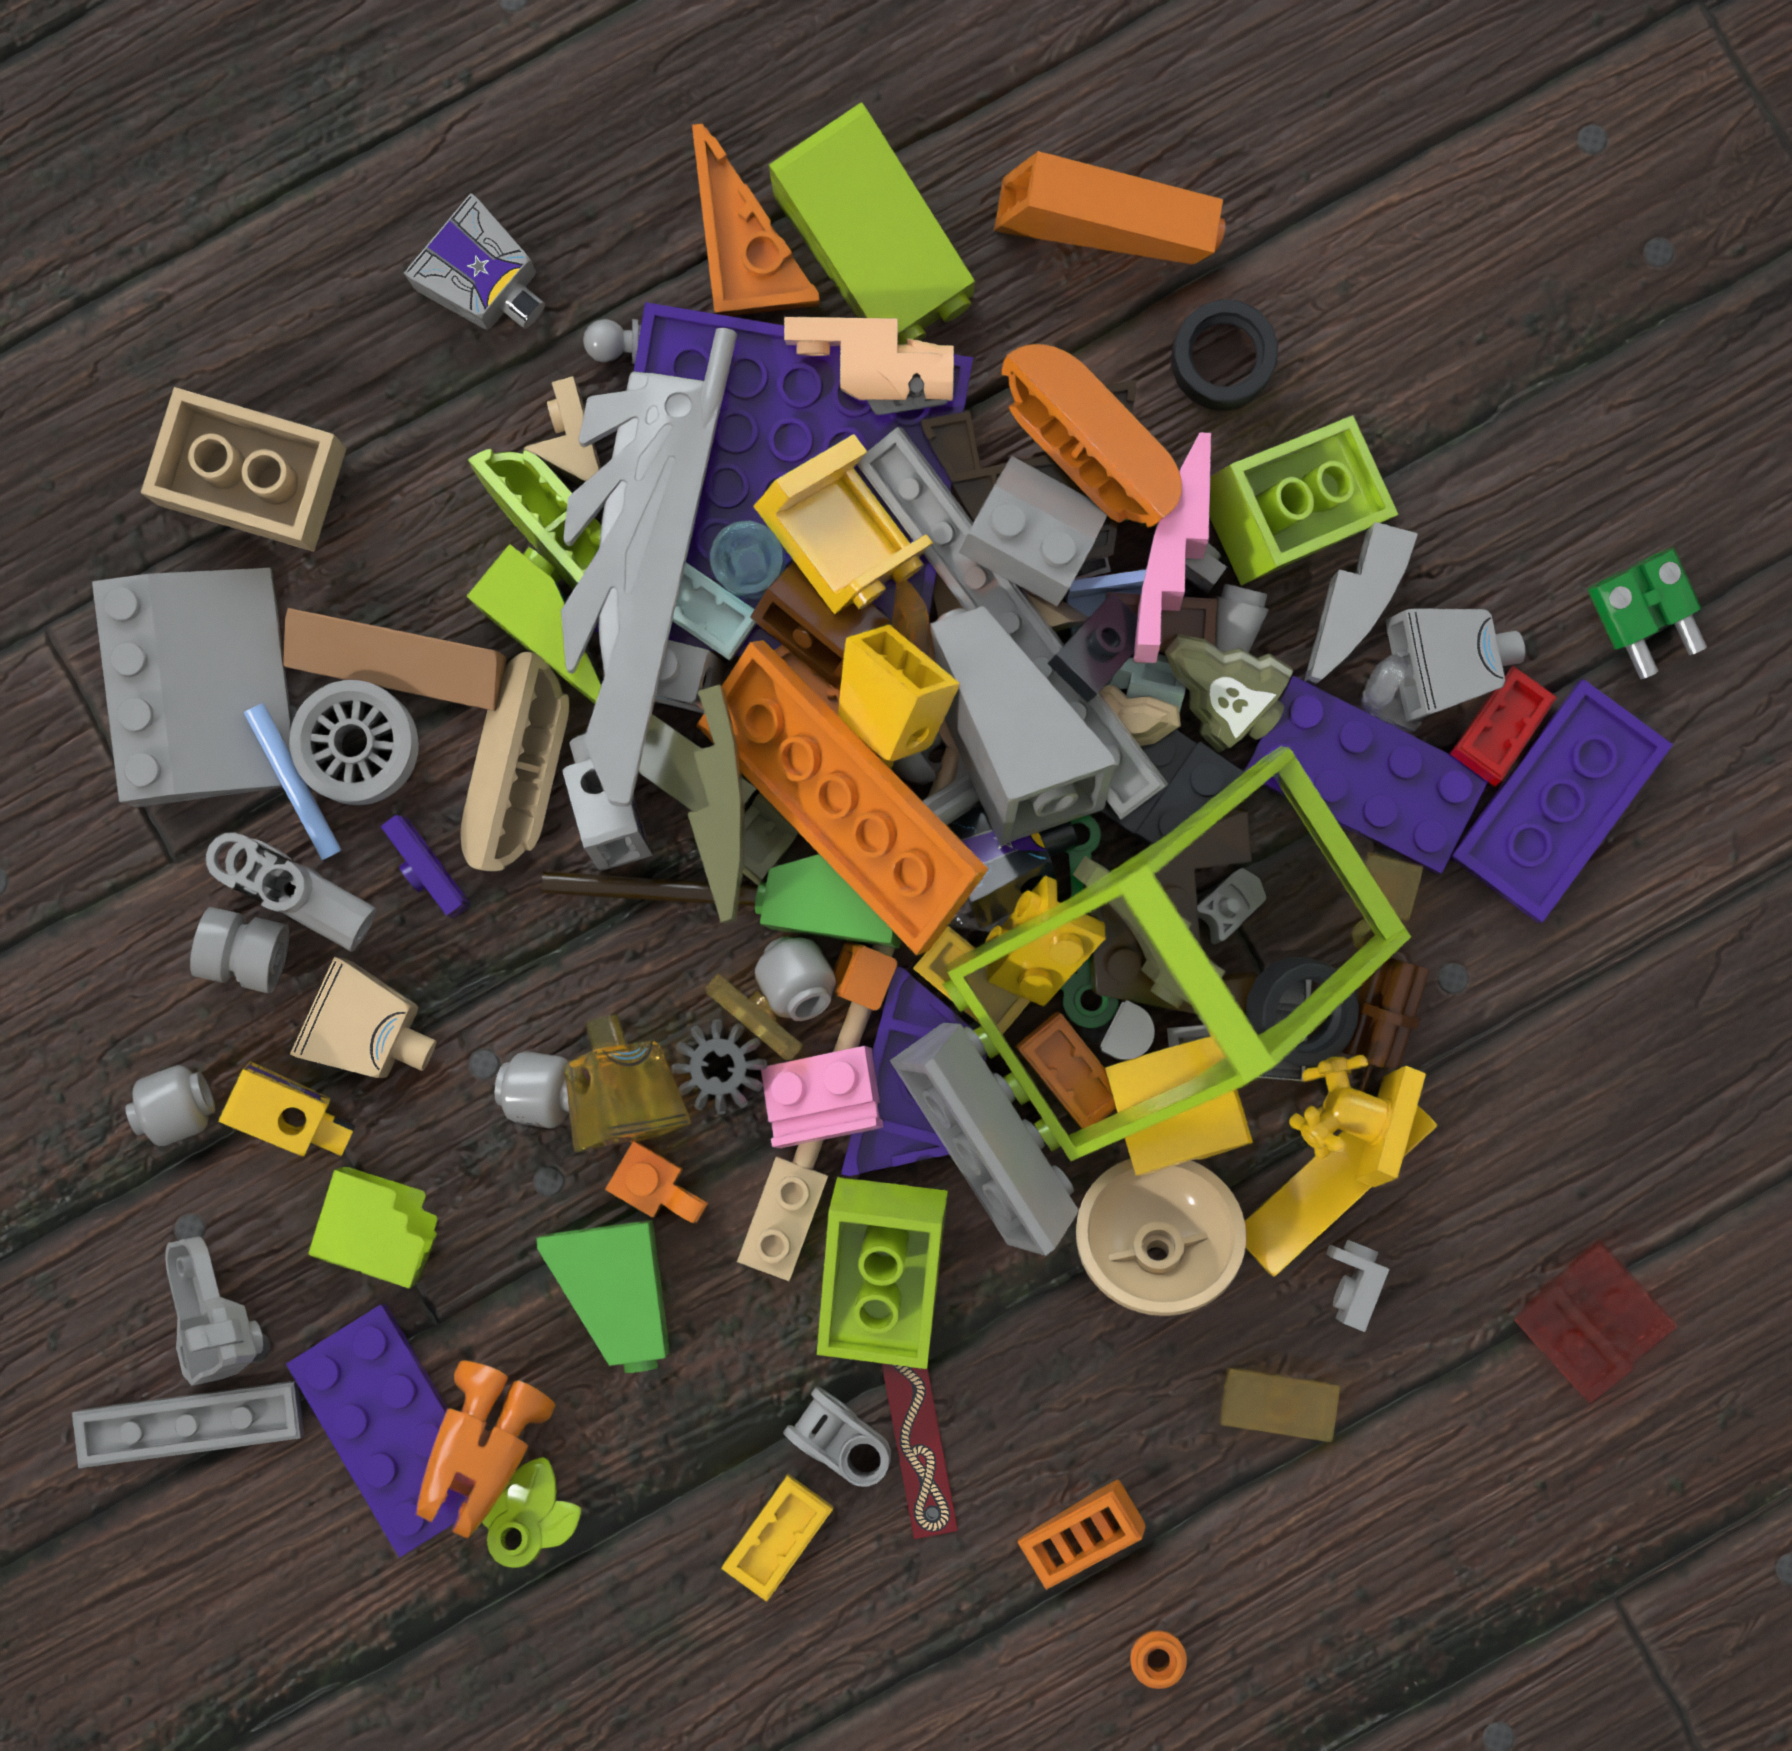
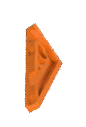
M703 124L692 125L714 313L724 316H737L820 306L819 292L809 282L793 258L791 250L783 238L779 237L771 225V220L747 184L744 185L716 138L710 134L707 128H704Z

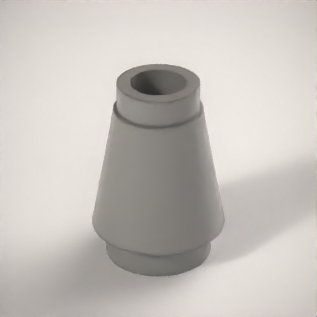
M1224 584L1221 597L1216 596L1218 600L1214 646L1222 652L1241 648L1249 653L1269 609L1264 608L1268 594Z

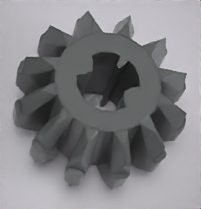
M714 1019L711 1026L713 1039L709 1040L704 1030L696 1025L691 1028V1033L700 1046L695 1049L688 1043L679 1042L677 1044L676 1050L681 1054L691 1057L690 1064H673L672 1073H691L692 1079L681 1084L678 1091L681 1095H686L699 1087L702 1091L695 1100L694 1107L696 1109L703 1110L708 1104L711 1094L716 1095L715 1108L717 1114H725L728 1108L727 1093H731L735 1103L740 1108H744L749 1102L739 1087L744 1084L751 1090L761 1091L763 1083L747 1075L749 1069H766L767 1061L764 1059L748 1061L746 1054L757 1050L761 1046L758 1038L749 1040L742 1047L737 1044L744 1034V1025L740 1023L735 1024L727 1040L724 1039L723 1021L721 1019ZM713 1052L719 1057L730 1055L734 1061V1067L728 1068V1071L733 1072V1075L726 1082L720 1076L712 1078L707 1076L705 1066H711L712 1063L706 1060Z

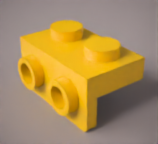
M1044 876L1032 891L1024 892L1019 898L1011 916L1002 926L997 925L991 930L985 943L1061 904L1057 901V881ZM1084 914L988 964L987 982L1041 1006H1045L1106 939L1105 923Z

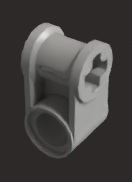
M816 1386L811 1393L814 1398L795 1426L788 1425L783 1432L784 1435L802 1451L814 1459L825 1463L848 1482L856 1486L866 1487L878 1483L885 1476L891 1462V1449L888 1441L880 1433L859 1419L844 1403L824 1389ZM826 1414L828 1416L827 1420L820 1430L813 1434V1428L821 1417ZM861 1443L874 1446L881 1457L880 1466L871 1472L857 1470L850 1460V1450L854 1446Z

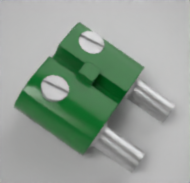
M1669 548L1631 565L1629 569L1617 572L1587 589L1613 648L1616 650L1626 647L1640 679H1645L1658 672L1644 638L1658 632V629L1666 625L1675 624L1689 655L1707 648L1692 615L1702 607L1675 548Z

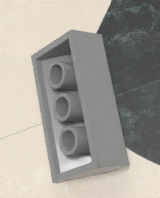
M942 1023L889 1061L1007 1245L1046 1256L1056 1248L1079 1212L1070 1197L1074 1192L1073 1186L1060 1168L1055 1165L1051 1167L1040 1150L1045 1146L1040 1133L1031 1122L1026 1119L1022 1121L1011 1104L1015 1101L1012 1089L998 1073L992 1074L982 1059V1056L986 1054L985 1048L975 1032L967 1026L963 1028L961 1024Z

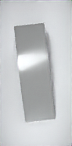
M1374 522L1366 531L1355 574L1338 570L1331 578L1304 679L1305 682L1315 686L1347 658L1369 633L1390 602L1407 568L1418 533Z

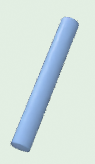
M264 703L243 712L320 858L324 860L341 851L342 849L309 787L297 772L291 754Z

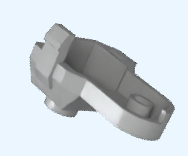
M197 1236L169 1242L166 1247L165 1260L178 1317L176 1350L182 1375L191 1386L238 1374L263 1350V1337L258 1323L255 1320L248 1321L244 1305L219 1296L210 1255L201 1237Z

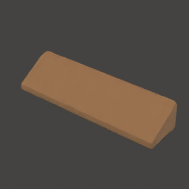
M291 608L287 609L283 666L286 668L343 680L365 681L381 688L491 711L496 709L507 657L498 651Z

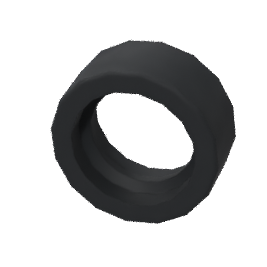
M1219 299L1199 306L1185 318L1172 345L1171 368L1177 385L1191 401L1208 409L1232 410L1249 404L1264 391L1277 365L1278 341L1272 324L1258 309L1242 301ZM1217 324H1232L1243 329L1253 340L1257 351L1256 365L1251 375L1243 382L1230 387L1215 386L1205 381L1196 371L1192 360L1193 345L1198 335L1208 327Z
M1287 957L1270 964L1256 978L1247 996L1246 1019L1257 1036L1276 1025V1012L1283 993L1294 982L1307 979L1322 985L1337 969L1308 957ZM1355 991L1327 1016L1321 1030L1311 1040L1299 1043L1282 1060L1295 1066H1318L1319 1062L1337 1057L1349 1045L1358 1026L1359 1003Z

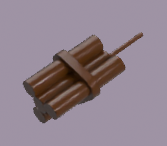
M1390 957L1362 983L1357 998L1359 1003L1358 1026L1349 1045L1342 1051V1053L1351 1056L1364 1055L1368 1061L1359 1091L1365 1092L1373 1065L1399 1069L1411 1029H1418L1421 1018L1416 1017V1013L1430 973L1429 968Z

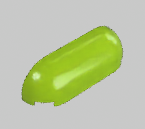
M487 449L469 458L468 461L475 474L498 506L537 551L555 567V571L574 591L599 550L602 525L594 518L571 546H567L564 542V530L568 498L572 492L538 456L526 450L523 453H493L492 449Z

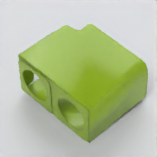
M350 1167L334 1169L308 1254L312 1257L354 1271H361L363 1274L410 1289L418 1284L422 1277L437 1236L434 1230L437 1217L422 1209L426 1197L425 1192Z

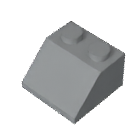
M1011 456L958 553L1057 607L1079 572L1107 515L1088 497Z

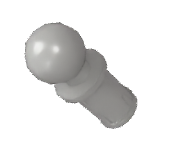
M601 319L594 321L584 332V348L594 360L603 363L615 361L623 352H632V364H635L641 325H638V319H632V330H623L619 324L612 320Z

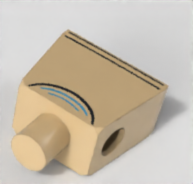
M334 957L290 1054L297 1058L376 1078H387L396 1059L423 1071L434 1052L437 1041L410 1029L418 1011V1006L354 962L345 958Z

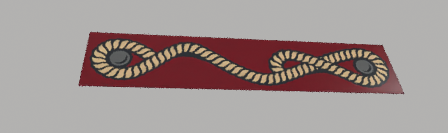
M881 1363L914 1539L956 1532L958 1529L928 1368L923 1369Z

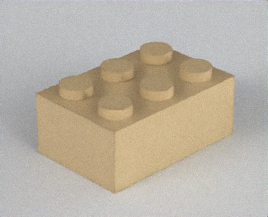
M174 387L141 494L158 506L314 552L347 448L334 434Z

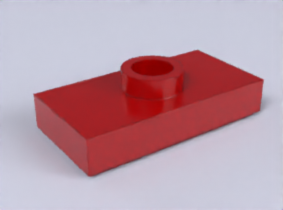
M1513 665L1504 673V687L1491 692L1450 753L1493 786H1496L1503 780L1557 699L1555 695Z

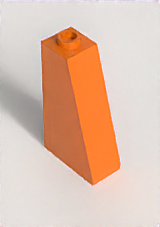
M1037 151L1003 177L994 231L1194 265L1215 253L1224 237L1225 220L1220 218L1223 199Z

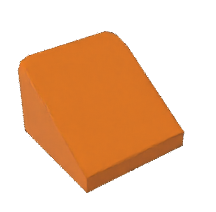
M847 941L843 945L833 970L836 977V987L833 994L869 1009L878 1010L881 1007L897 967V961L871 948Z

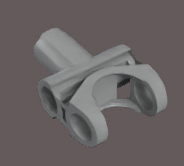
M232 832L216 837L209 845L206 853V865L210 873L217 880L262 902L261 905L265 908L282 912L350 952L354 951L361 943L374 921L377 912L375 907L324 879L314 869L287 861L282 856L291 859L289 856L266 842ZM231 842H237L228 851L225 860L228 873L226 874L218 863L220 850ZM246 850L247 861L243 869L239 871L237 861L242 852ZM289 882L296 886L293 895L286 892Z

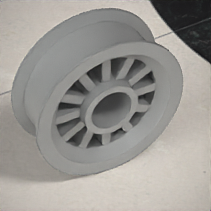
M343 680L333 682L318 689L300 706L290 730L289 745L291 758L301 778L319 794L343 804L368 805L390 797L408 780L418 757V733L409 711L387 691L365 681ZM353 704L351 719L348 716L345 705ZM365 705L373 706L364 719ZM333 711H335L339 719L337 724L327 718ZM385 715L388 722L375 727L382 716ZM321 724L331 730L329 735L318 734ZM363 729L367 736L366 748L358 756L346 757L342 749L344 737L352 730ZM393 733L394 742L380 741V738ZM316 744L329 745V748L318 753L316 752ZM380 751L392 752L388 762L378 756ZM334 759L325 771L321 764ZM372 762L383 768L375 776L370 766ZM345 767L344 782L335 780ZM359 767L365 781L356 783Z

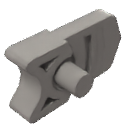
M1241 868L1233 872L1197 903L1198 918L1203 919L1208 924L1211 943L1214 945L1226 940L1266 899L1260 878L1246 869Z

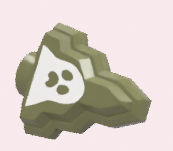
M1175 634L1163 647L1175 678L1189 689L1188 706L1201 720L1199 729L1201 736L1219 753L1227 748H1231L1247 733L1254 739L1264 737L1278 723L1284 710V704L1278 698L1286 688L1288 680L1293 673V669L1271 654L1257 658L1241 648L1222 652L1206 639Z

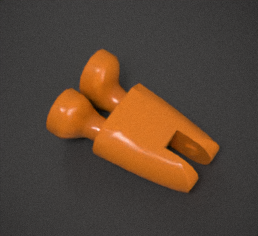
M463 1360L459 1362L454 1372V1382L465 1393L464 1406L461 1412L452 1409L446 1410L427 1464L417 1503L416 1515L432 1522L440 1506L447 1498L448 1494L446 1493L448 1489L465 1496L466 1499L458 1510V1517L452 1532L468 1539L489 1514L528 1449V1445L518 1439L522 1430L529 1423L541 1424L549 1420L556 1406L547 1395L533 1386L521 1381H514L507 1391L503 1408L495 1427L488 1431L484 1429L487 1424L485 1421L494 1403L502 1393L508 1377L503 1372L492 1367Z

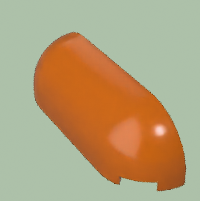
M1043 344L1025 345L1007 354L1002 366V375L1008 376L1010 390L1015 401L1009 405L1012 415L1020 426L1107 516L1119 523L1127 518L1134 522L1146 523L1147 527H1151L1165 518L1177 506L1182 493V481L1175 461L1168 451L1081 361L1059 348Z

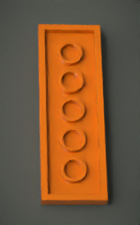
M764 640L750 642L721 686L725 691L738 745L741 773L916 955L928 952L989 869ZM704 713L696 726L714 744Z

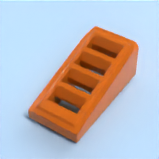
M1117 1479L1020 1537L1018 1544L1047 1590L1138 1542L1143 1537L1146 1525L1123 1485ZM1105 1508H1110L1121 1528L1115 1530L1104 1511ZM1088 1517H1091L1103 1537L1097 1543L1083 1521ZM1071 1529L1083 1549L1082 1552L1079 1554L1075 1553L1063 1533L1064 1530ZM1049 1538L1064 1560V1563L1056 1566L1042 1543Z

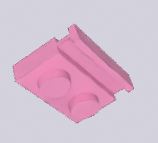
M861 1046L770 1065L766 1069L761 1070L768 1122L772 1123L774 1137L771 1138L772 1147L785 1148L884 1128L883 1119H880L878 1110L880 1100L872 1048Z

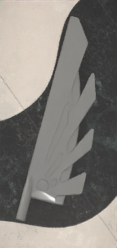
M717 328L715 331L704 381L634 371L630 373L626 391L590 396L586 402L579 435L581 447L585 448L617 431L612 459L568 498L564 530V542L567 546H571L603 507L604 510L599 550L562 608L561 617L567 671L570 674L575 673L597 623H599L600 647L605 677L584 738V745L610 804L627 807L632 802L736 343L737 333L728 328Z

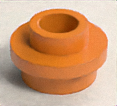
M1155 1630L1143 1634L1136 1640L1131 1650L1130 1663L1134 1675L1142 1684L1154 1689H1164L1174 1685L1181 1679L1186 1669L1187 1656L1182 1643L1177 1637L1166 1631ZM1156 1649H1162L1168 1653L1166 1664L1159 1668L1148 1664L1149 1654Z

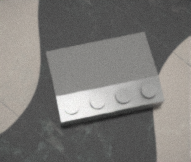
M256 568L154 573L92 581L119 802L133 807H144L282 788V784L243 713L264 703L290 752L289 738L292 719L286 671L283 666L284 655L273 569Z

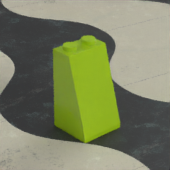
M862 102L769 164L774 199L857 318L898 319V344H906L907 338L921 341L926 336L923 329L938 319L942 318L945 323L949 322L970 307L971 302L969 298L974 295L975 280Z

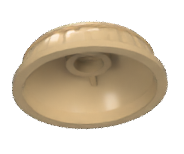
M1127 1159L1104 1172L1087 1191L1078 1212L1076 1243L1082 1265L1094 1284L1109 1298L1128 1309L1140 1313L1169 1316L1197 1310L1215 1300L1229 1287L1236 1277L1244 1257L1246 1227L1239 1203L1231 1190L1218 1176L1204 1166L1193 1161H1187L1151 1174L1136 1176L1131 1159ZM1153 1247H1158L1166 1252L1167 1257L1164 1260L1156 1261L1148 1256L1147 1251Z

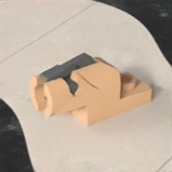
M785 317L784 340L786 345H797V355L827 356L830 355V346H841V391L858 400H867L876 415L946 405L948 401L953 400L954 346L936 345L908 338L906 344H898V319Z

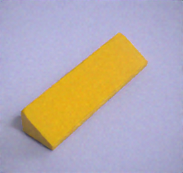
M1418 1105L1403 1158L1437 1127L1434 1120ZM1341 1131L1337 1136L1344 1141L1346 1147L1339 1152L1332 1151L1329 1148L1330 1154L1323 1159L1317 1158L1315 1155L1245 1220V1248L1271 1276L1274 1277L1372 1187L1355 1180L1365 1143L1364 1140Z

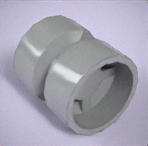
M208 907L195 933L190 959L192 976L226 983L232 976H235L237 982H240L241 987L271 994L280 980L285 965L289 945L288 924L257 917L247 925L243 915L240 913Z

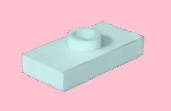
M685 563L672 621L731 661L757 624L750 618L754 609L688 563Z

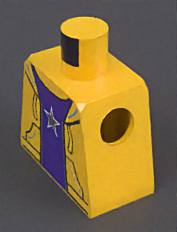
M251 1061L243 1068L218 1121L301 1156L305 1155L310 1143L342 1156L355 1128V1125L325 1112L330 1102V1098ZM294 1107L303 1111L306 1116V1123L299 1127L286 1123L283 1117V1110Z

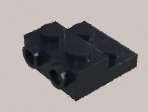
M1174 730L1155 744L1140 746L1169 785L1123 819L1119 818L1107 800L1104 809L1098 812L1150 847L1172 832L1245 772L1200 741L1195 743L1178 730Z

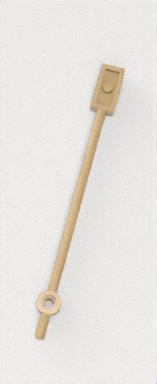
M945 719L939 728L940 738L946 746L940 762L942 763V769L936 773L937 779L933 781L927 798L955 781L960 753ZM872 945L871 949L892 957L895 948ZM851 1002L833 1052L859 1047L872 1009ZM824 1140L798 1145L793 1161L776 1156L737 1262L790 1281L829 1176L813 1170Z

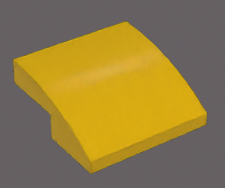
M1212 1036L1169 1047L1106 1067L1105 1070L1117 1112L1124 1111L1180 1086L1224 1059L1225 1056ZM1237 1089L1125 1137L1136 1176L1151 1174L1194 1159H1205L1253 1143Z

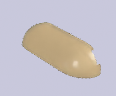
M533 652L520 653L505 666L495 711L487 710L461 823L462 852L467 863L475 869L485 871L505 869V866L517 860L526 850L531 851L534 848L542 831L568 720L569 698L568 694L562 693L558 678L550 668L551 666Z

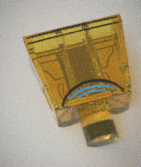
M618 1015L604 1016L586 1023L593 1050L567 1062L564 1069L575 1153L659 1138L691 1124L687 1109L658 1043L652 1040L626 1044Z

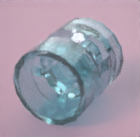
M750 520L734 522L723 528L713 540L710 551L711 569L718 582L736 597L745 600L761 599L768 587L787 569L786 554L775 533L764 524Z

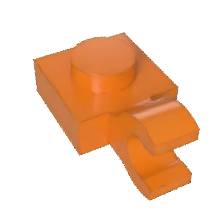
M637 1141L632 1142L605 1188L608 1192L652 1218L656 1217L662 1205H665L687 1221L697 1223L708 1205L703 1199L675 1184L683 1171L681 1167Z

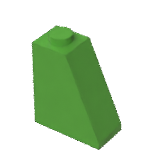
M820 854L769 868L767 882L762 881L758 886L755 912L761 915L760 924L769 929L900 949L901 938Z
M653 1220L543 1234L537 1237L538 1251L609 1366L624 1364L625 1373L657 1369V1359L666 1358L670 1353Z

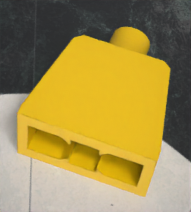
M891 625L882 626L846 638L838 715L889 768H892L895 760L924 751L932 745L956 695L959 682Z

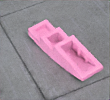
M1199 433L1179 471L1182 481L1180 500L1177 506L1165 518L1159 521L1155 531L1138 607L1133 662L1156 663L1160 648L1161 610L1180 611L1185 591V558H1204L1209 539L1211 433Z

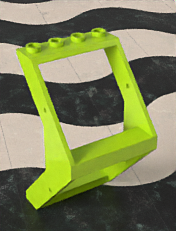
M1280 746L1259 760L1172 832L1065 902L945 965L944 967L951 979L942 985L960 1012L968 1007L973 1011L981 1026L973 1031L981 1040L989 1057L992 1059L1001 1054L1012 1072L1003 1078L1012 1089L1019 1103L1023 1105L1031 1100L1042 1119L1034 1123L1050 1150L1053 1152L1057 1148L1062 1147L1070 1161H1073L1244 1086L1271 1069L1407 942L1411 936L1291 749ZM1274 776L1373 930L1375 936L1288 1017L1257 1036L1153 874ZM1121 896L1225 1058L1180 1086L1068 1135L965 976Z

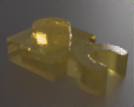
M1367 852L1364 864L1399 919L1409 921L1423 866ZM1365 918L1357 923L1352 935L1354 947L1360 949L1364 943L1365 935L1372 930Z

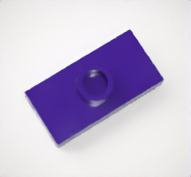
M395 815L381 825V828L406 860L399 868L417 892H421L426 888L445 915L456 918L470 908V901L409 819L401 815Z

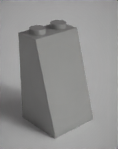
M984 606L970 611L955 609L943 614L936 622L931 623L927 656L959 682L956 695L944 719L999 845L1103 810L1116 766L1112 753Z

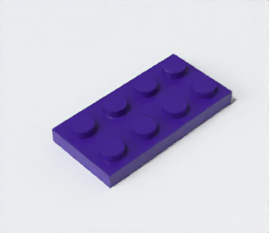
M1292 676L1279 700L1284 704L1281 718L1267 735L1259 739L1243 772H1246L1259 760L1280 746L1289 747L1340 826L1437 875L1442 874L1488 781L1452 755ZM1274 776L1261 785L1287 798Z
M1586 680L1578 681L1454 849L1450 859L1534 921L1542 923L1673 744Z
M380 1304L286 1363L399 1558L455 1524L458 1510L462 1502H465L466 1497L448 1489L446 1493L448 1494L447 1498L440 1506L432 1522L416 1515L417 1503L427 1464L448 1408L386 1304Z

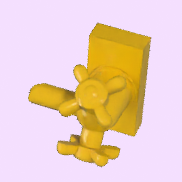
M1357 1055L1350 1059L1330 1057L1319 1062L1318 1067L1304 1070L1302 1074L1304 1082L1325 1077L1329 1093L1323 1102V1106L1318 1109L1314 1106H1309L1304 1112V1117L1295 1113L1289 1119L1290 1126L1301 1131L1304 1140L1314 1148L1316 1157L1320 1159L1330 1154L1329 1148L1332 1151L1339 1152L1346 1147L1341 1138L1333 1135L1337 1129L1364 1140L1365 1143L1355 1180L1372 1187H1377L1397 1179L1426 1074L1404 1066L1383 1076L1378 1096L1374 1097L1351 1088L1348 1075L1352 1074L1353 1069L1368 1066V1061L1364 1055Z

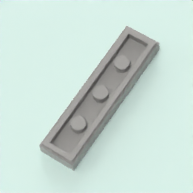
M296 1381L81 1409L72 1412L78 1468L292 1440L304 1436L299 1386Z

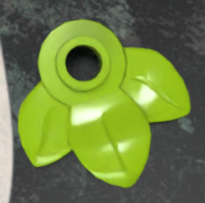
M543 1457L532 1460L515 1471L503 1493L482 1522L489 1529L487 1534L488 1550L493 1559L502 1566L521 1568L529 1565L538 1557L543 1548L560 1546L568 1541L578 1526L582 1509L573 1503L556 1501V1478L547 1458ZM513 1528H517L522 1534V1542L515 1550H511L506 1544V1535Z

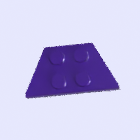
M896 967L891 979L872 1052L880 1100L878 1110L880 1119H883L884 1128L851 1134L841 1173L843 1175L852 1176L877 1169L949 1155L889 1060L942 1023L961 1024L963 1028L967 1026L972 1030L974 1029L902 967ZM987 1052L985 1055L982 1056L984 1062L986 1060Z

